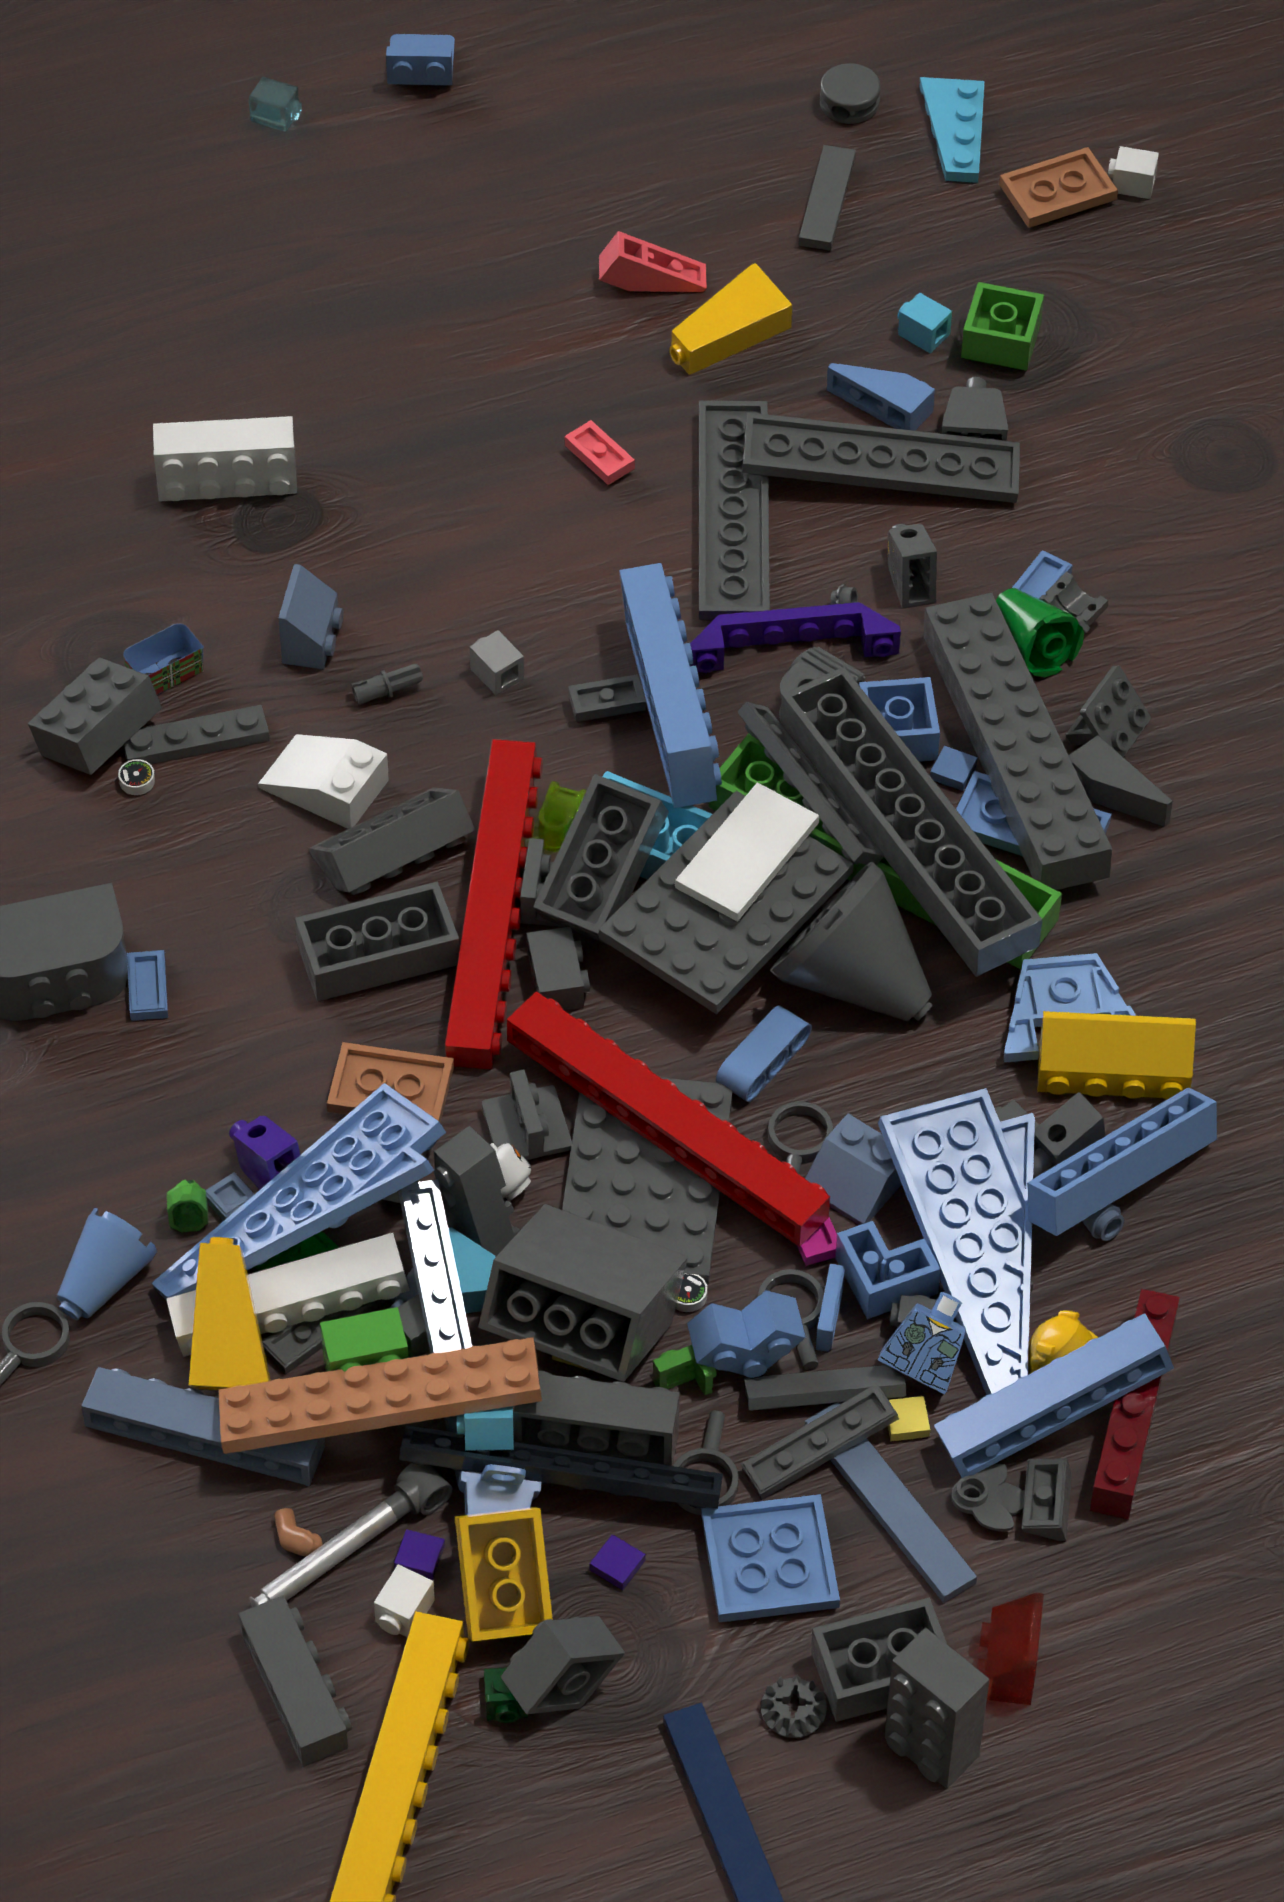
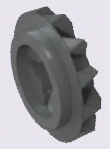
M798 1674L788 1679H783L780 1676L776 1683L772 1686H767L761 1700V1713L765 1723L774 1732L785 1737L798 1738L813 1733L821 1726L827 1712L824 1691L821 1692L816 1687L814 1680L810 1682L803 1680ZM793 1694H796L797 1698H799V1704L805 1705L798 1707L797 1712H795V1718H791L789 1705L783 1704L789 1703Z

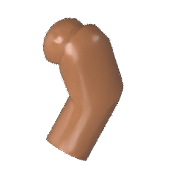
M284 1508L275 1512L274 1518L279 1542L284 1550L300 1556H307L323 1545L322 1539L318 1534L297 1527L292 1509Z

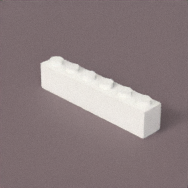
M393 1233L248 1275L260 1334L279 1332L289 1325L304 1321H317L328 1314L342 1310H355L363 1304L380 1299H392L400 1293L410 1291ZM196 1290L167 1298L175 1336L183 1357L191 1355Z

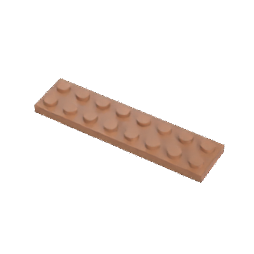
M534 1337L520 1340L514 1339L508 1342L484 1346H472L466 1349L442 1353H431L406 1359H394L388 1362L364 1366H353L345 1372L342 1369L316 1372L310 1375L220 1389V1434L223 1453L228 1454L542 1401Z

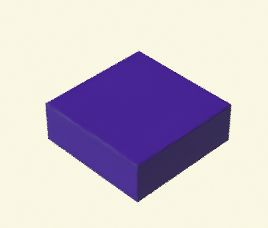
M406 1529L394 1562V1570L399 1564L433 1580L445 1548V1539Z
M612 1534L589 1563V1570L624 1590L645 1562L646 1554Z

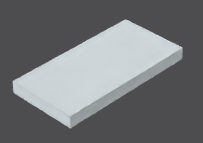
M757 782L677 877L675 888L738 922L818 825L819 815Z

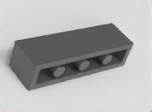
M283 1595L238 1613L240 1633L302 1767L348 1749L347 1732L352 1730L350 1719L344 1707L337 1709L332 1699L336 1697V1692L329 1675L326 1673L321 1676L316 1665L320 1663L319 1654L312 1640L307 1642L304 1640L301 1631L305 1630L298 1609L296 1607L290 1609Z

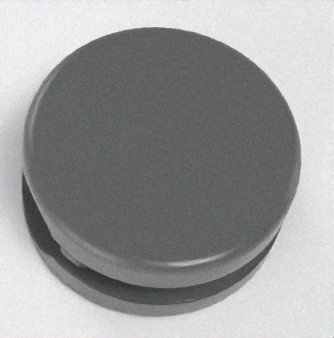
M847 63L834 66L823 75L820 83V106L824 114L830 119L845 124H856L870 119L877 112L880 104V80L871 69L863 65Z

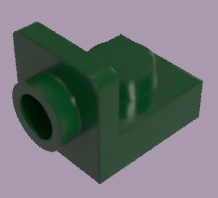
M507 1667L484 1669L487 1721L496 1720L501 1723H511L518 1719L528 1718V1714L525 1713L500 1677Z

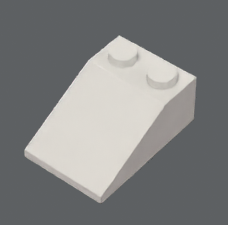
M296 734L260 780L258 787L349 829L356 825L389 781L387 753L355 739Z

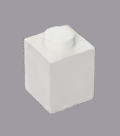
M1120 146L1117 159L1111 158L1108 169V176L1110 179H1113V184L1118 189V194L1151 199L1157 172L1158 152Z
M398 1564L374 1601L375 1622L390 1634H401L408 1637L415 1611L427 1614L435 1601L434 1581Z

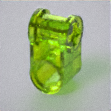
M551 782L538 816V839H544V849L555 852L560 850L585 796L586 789L582 788L580 791L561 787L559 782Z

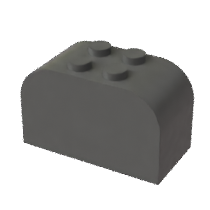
M112 883L0 906V1018L10 1021H22L32 1018H45L52 1014L70 1010H83L89 1006L108 1002L123 991L128 982V960L123 924Z

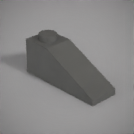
M1097 735L1069 755L1090 802L1163 827L1170 823L1173 801L1101 737Z

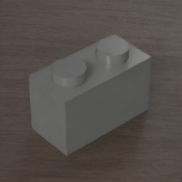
M571 926L527 933V956L535 992L537 991L547 999H554L562 1006L564 1011L584 1008V993L590 992V983L587 970L580 971L579 963L583 962L582 945L580 940L574 941Z

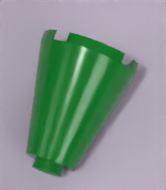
M1016 588L1008 589L999 594L996 602L1028 670L1034 676L1048 677L1055 675L1063 670L1060 666L1067 659L1072 662L1077 657L1083 645L1084 630L1075 616Z

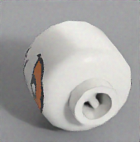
M491 1143L490 1145L496 1151L506 1186L501 1189V1194L503 1198L510 1201L530 1184L531 1180L528 1176L531 1173V1166L512 1144L506 1143L496 1147L494 1143Z

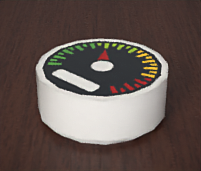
M141 759L130 760L119 769V785L127 794H145L155 784L154 769L147 761Z
M684 1273L676 1309L682 1312H694L705 1305L707 1300V1284L699 1275Z

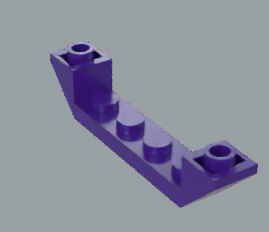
M860 602L721 614L690 643L693 656V664H690V666L696 665L697 672L704 673L724 670V648L728 647L739 648L750 645L847 638L851 636H860L864 657H885L899 654L901 630L899 625Z

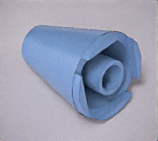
M94 1208L86 1220L58 1291L57 1299L61 1302L59 1309L75 1320H79L80 1317L90 1318L153 1260L157 1253L155 1245L150 1241L146 1247L139 1241L142 1233L138 1229L107 1211L100 1217L98 1209Z

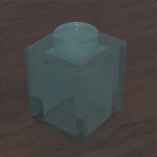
M262 76L249 96L250 120L286 132L293 120H298L302 111L298 87Z

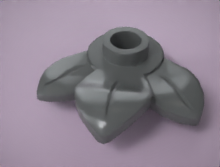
M993 1464L974 1475L961 1478L952 1489L951 1499L957 1509L967 1514H973L981 1526L995 1531H1009L1014 1528L1012 1516L1023 1511L1025 1491L1005 1482L1007 1478V1467L1005 1464Z

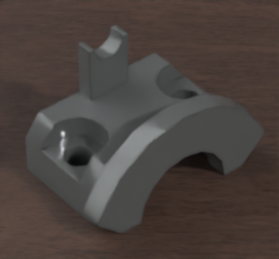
M1067 571L1045 592L1046 595H1042L1039 598L1075 616L1083 627L1084 634L1090 630L1089 626L1108 608L1107 599L1101 595L1098 598L1088 596L1078 586L1074 576Z

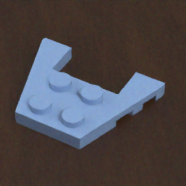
M1097 953L1023 960L1004 1050V1062L1038 1060L1039 1048L1035 1027H1042L1043 1011L1136 1016L1131 1006H1127L1119 994V987Z

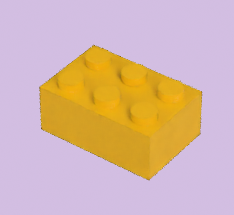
M531 1507L456 1516L455 1524L469 1640L480 1641L532 1634L534 1628L542 1621L547 1619L553 1620L540 1508Z

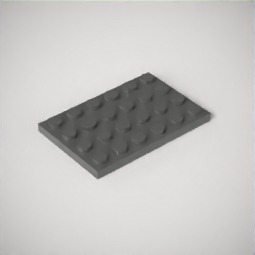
M737 790L599 928V939L715 1014L742 989L853 873L854 863L808 836L738 922L676 889L675 880L744 799L745 795Z
M662 1078L663 1080L668 1079L673 1082L679 1091L690 1099L702 1102L708 1111L720 1120L729 1121L733 1093L732 1090L723 1084ZM579 1092L562 1210L688 1256L684 1273L699 1275L705 1280L706 1284H709L720 1191Z

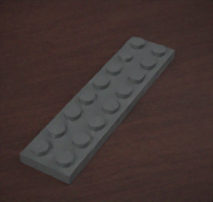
M699 400V620H714L721 614L770 610L768 476L742 473L746 414L749 412L768 415L767 401Z
M749 412L746 414L742 473L1017 503L1020 442Z

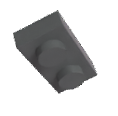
M638 674L568 686V695L576 722L646 710V700Z

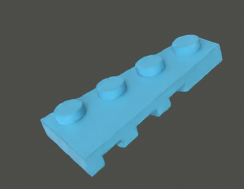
M920 77L919 87L925 99L927 115L930 117L933 138L936 139L937 152L945 181L978 183L985 81Z

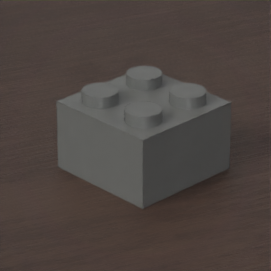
M577 1616L559 1620L547 1619L534 1628L531 1639L511 1657V1664L500 1677L526 1714L578 1709L586 1703L624 1656L625 1652L599 1616L581 1618Z

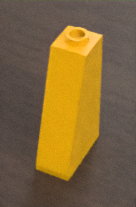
M754 263L672 330L671 346L669 348L671 358L675 364L681 365L689 375L790 329L792 326V304L761 268Z
M211 1237L210 1243H200L189 1374V1386L197 1390L219 1391L220 1389L232 1388L238 1385L244 1386L270 1381L243 1250L240 1245H233L234 1239Z

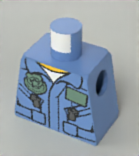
M941 1292L932 1310L917 1303L884 1345L879 1354L878 1361L945 1394L966 1331L965 1327L953 1321L962 1302L952 1295Z

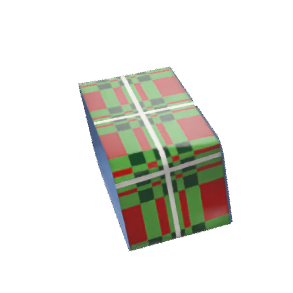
M174 624L128 647L123 654L125 667L140 673H151L149 677L158 695L203 672L204 646L186 625ZM182 657L181 659L168 665V663L171 660Z

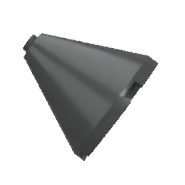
M873 862L868 863L823 907V911L811 924L807 925L776 960L770 971L782 982L906 1022L912 1017L918 1021L932 1007V1004L928 1001L932 993L884 872Z

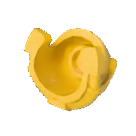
M1060 1311L1058 1316L1040 1324L1029 1341L1028 1370L1030 1374L1050 1364L1054 1359L1063 1357L1084 1346L1090 1340L1098 1338L1078 1320L1080 1314L1078 1312Z

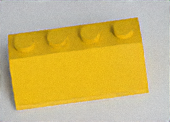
M1043 1011L1038 1055V1092H1050L1056 1095L1064 1093L1077 1094L1080 1092L1081 1094L1095 1097L1113 1095L1126 1096L1128 1098H1164L1167 1100L1184 1089L1191 1088L1196 1019Z

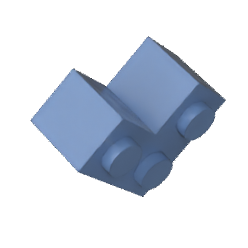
M873 1221L837 1233L835 1258L838 1264L842 1265L843 1269H845V1278L867 1319L891 1311L892 1303L900 1304L901 1295L931 1297L938 1294L941 1269L925 1239L889 1251Z
M767 1290L742 1311L711 1303L687 1323L696 1363L714 1367L718 1370L742 1374L746 1377H759L763 1375L768 1368L783 1356L789 1354L796 1345L806 1338L796 1298Z

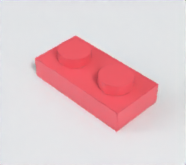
M592 420L564 436L565 446L607 485L635 469V459Z

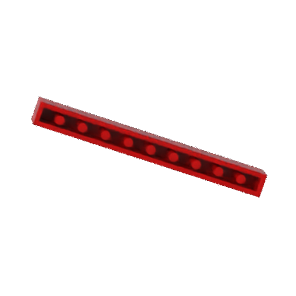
M492 739L445 1042L446 1057L454 1058L455 1067L492 1069L494 1055L501 1054L502 1033H497L499 1023L505 1024L507 1001H502L503 992H510L512 972L507 970L508 961L515 960L516 939H511L513 930H519L521 909L516 908V901L521 896L523 877L520 876L521 870L525 869L528 847H525L526 838H533L534 817H529L530 809H537L539 789L534 787L535 779H541L543 771V758L537 757L536 742Z
M536 991L507 1018V1041L797 1246L800 1247L829 1218L830 1196L821 1185L806 1180L797 1173L792 1165L779 1161L769 1154L762 1144L757 1141H751L740 1134L732 1123L720 1120L710 1113L702 1102L687 1097L679 1091L673 1082L668 1079L663 1080L650 1071L643 1061L633 1059L624 1053L613 1040L604 1039L594 1032L587 1022L580 1018L576 1019L564 1011L562 1006L554 999H547Z

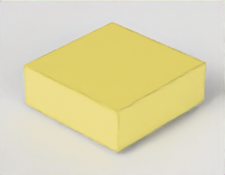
M924 1396L889 1400L899 1420L888 1425L890 1441L930 1437V1425Z

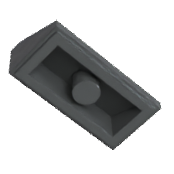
M1067 1458L1028 1459L1022 1519L1023 1532L1057 1541H1067L1072 1472Z

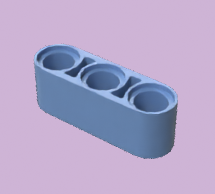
M776 1006L722 1063L716 1075V1082L723 1084L747 1102L752 1101L802 1048L811 1033V1025L782 1006Z

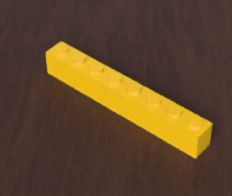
M415 1611L330 1902H396V1895L391 1893L394 1883H401L404 1877L407 1858L402 1857L405 1844L412 1845L416 1835L417 1820H414L413 1817L416 1807L423 1808L426 1800L428 1783L424 1782L426 1771H433L436 1765L438 1746H434L437 1733L444 1734L449 1717V1710L445 1709L447 1698H454L459 1683V1674L455 1673L458 1661L464 1663L468 1653L469 1638L464 1637L463 1621Z

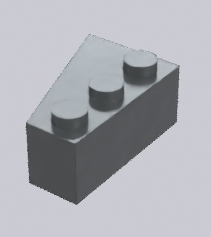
M468 1126L434 1151L435 1180L438 1179L448 1228H454L496 1257L518 1234L520 1229L511 1224L509 1215L514 1212L511 1202L506 1201L504 1203L501 1189L506 1186L495 1149L471 1126Z

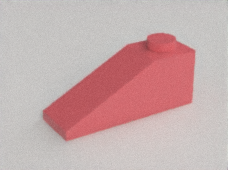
M620 231L615 234L599 255V280L627 291L704 292L707 289L705 263Z

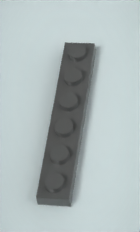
M745 702L738 711V714L746 723L745 729L751 736L763 744L765 755L784 771L783 778L785 781L798 789L804 797L802 800L803 804L810 811L819 815L823 822L822 828L829 836L840 843L843 847L842 854L845 858L856 865L859 863L867 865L873 862L877 866L884 858L882 852L770 709L762 705Z

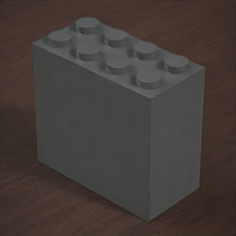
M544 1204L493 1260L478 1328L510 1340L534 1337L537 1350L624 1382L672 1324L688 1256Z

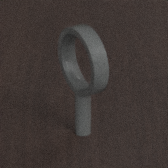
M805 1101L790 1102L779 1107L772 1114L768 1126V1140L772 1150L792 1165L798 1174L801 1163H809L815 1160L826 1137L814 1148L795 1150L782 1144L776 1137L775 1128L778 1123L788 1116L802 1114L817 1119L824 1126L827 1133L826 1137L833 1131V1123L828 1113L820 1106Z
M794 1269L775 1272L764 1280L760 1286L758 1296L765 1290L770 1291L779 1284L798 1283L810 1289L817 1299L818 1303L815 1310L809 1316L801 1319L806 1338L797 1345L803 1368L805 1370H812L819 1363L808 1330L819 1321L824 1297L823 1289L820 1283L806 1272Z
M31 1302L17 1307L7 1316L2 1327V1338L7 1355L0 1362V1386L19 1364L29 1367H41L53 1363L65 1353L70 1342V1331L67 1318L60 1309L45 1302ZM34 1315H43L56 1320L62 1327V1336L51 1349L42 1353L30 1354L22 1352L12 1345L10 1333L13 1327L22 1319Z
M713 1410L709 1414L703 1448L686 1452L677 1459L673 1466L685 1468L696 1462L707 1461L724 1468L729 1474L732 1484L728 1492L719 1498L718 1506L731 1505L737 1495L738 1471L733 1461L719 1451L725 1414L721 1411ZM677 1503L684 1510L701 1515L700 1508H694L689 1504Z

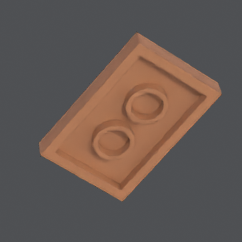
M1089 147L1002 174L999 180L1000 187L1028 228L1117 200L1118 189Z
M342 1042L327 1100V1112L348 1115L385 1083L441 1123L454 1069V1058Z

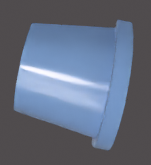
M490 1464L485 1466L482 1474L462 1471L459 1476L458 1487L464 1493L465 1515L530 1508L532 1500L537 1498L541 1491V1482L524 1480L526 1475L525 1469Z

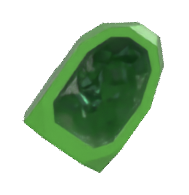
M183 1180L167 1192L170 1228L179 1232L200 1231L209 1224L206 1190L201 1188L194 1180Z

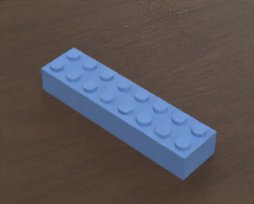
M661 563L619 570L626 627L673 807L678 808L717 801L716 785L722 784L719 764H713L715 758L719 757L717 740L715 735L709 736V734H712L709 712H702L706 710L703 689H696V687H700L696 665L690 666V664H693L690 643H684L687 641L684 621H678V619H681L678 599H671V597H675L672 577H665Z

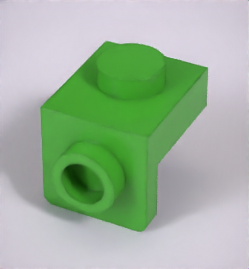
M692 1345L680 1350L666 1351L653 1360V1382L656 1387L670 1389L696 1379L704 1395L712 1393L713 1378L716 1377V1370L714 1367L696 1363Z

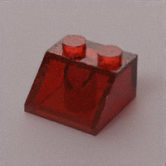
M1033 1593L992 1607L990 1623L982 1622L979 1647H987L986 1659L978 1658L977 1669L990 1679L987 1700L1031 1705L1037 1668L1044 1594Z

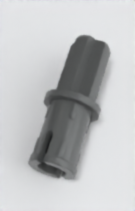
M412 664L389 673L381 670L379 675L351 683V688L357 704L362 705L386 695L389 698L393 697L394 691L420 683L423 680V674L418 664Z

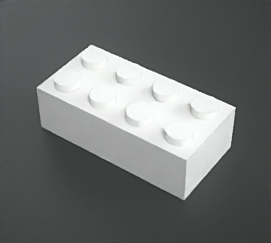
M292 416L153 424L154 461L159 501L297 494Z

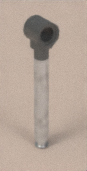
M410 1463L400 1473L394 1486L396 1491L394 1494L260 1589L261 1594L255 1599L250 1597L251 1606L255 1607L283 1595L287 1601L407 1513L411 1512L416 1515L421 1512L427 1515L438 1510L451 1496L452 1486L433 1465L419 1466Z

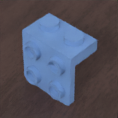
M392 35L390 46H387L386 50L387 84L452 85L454 37L451 35Z

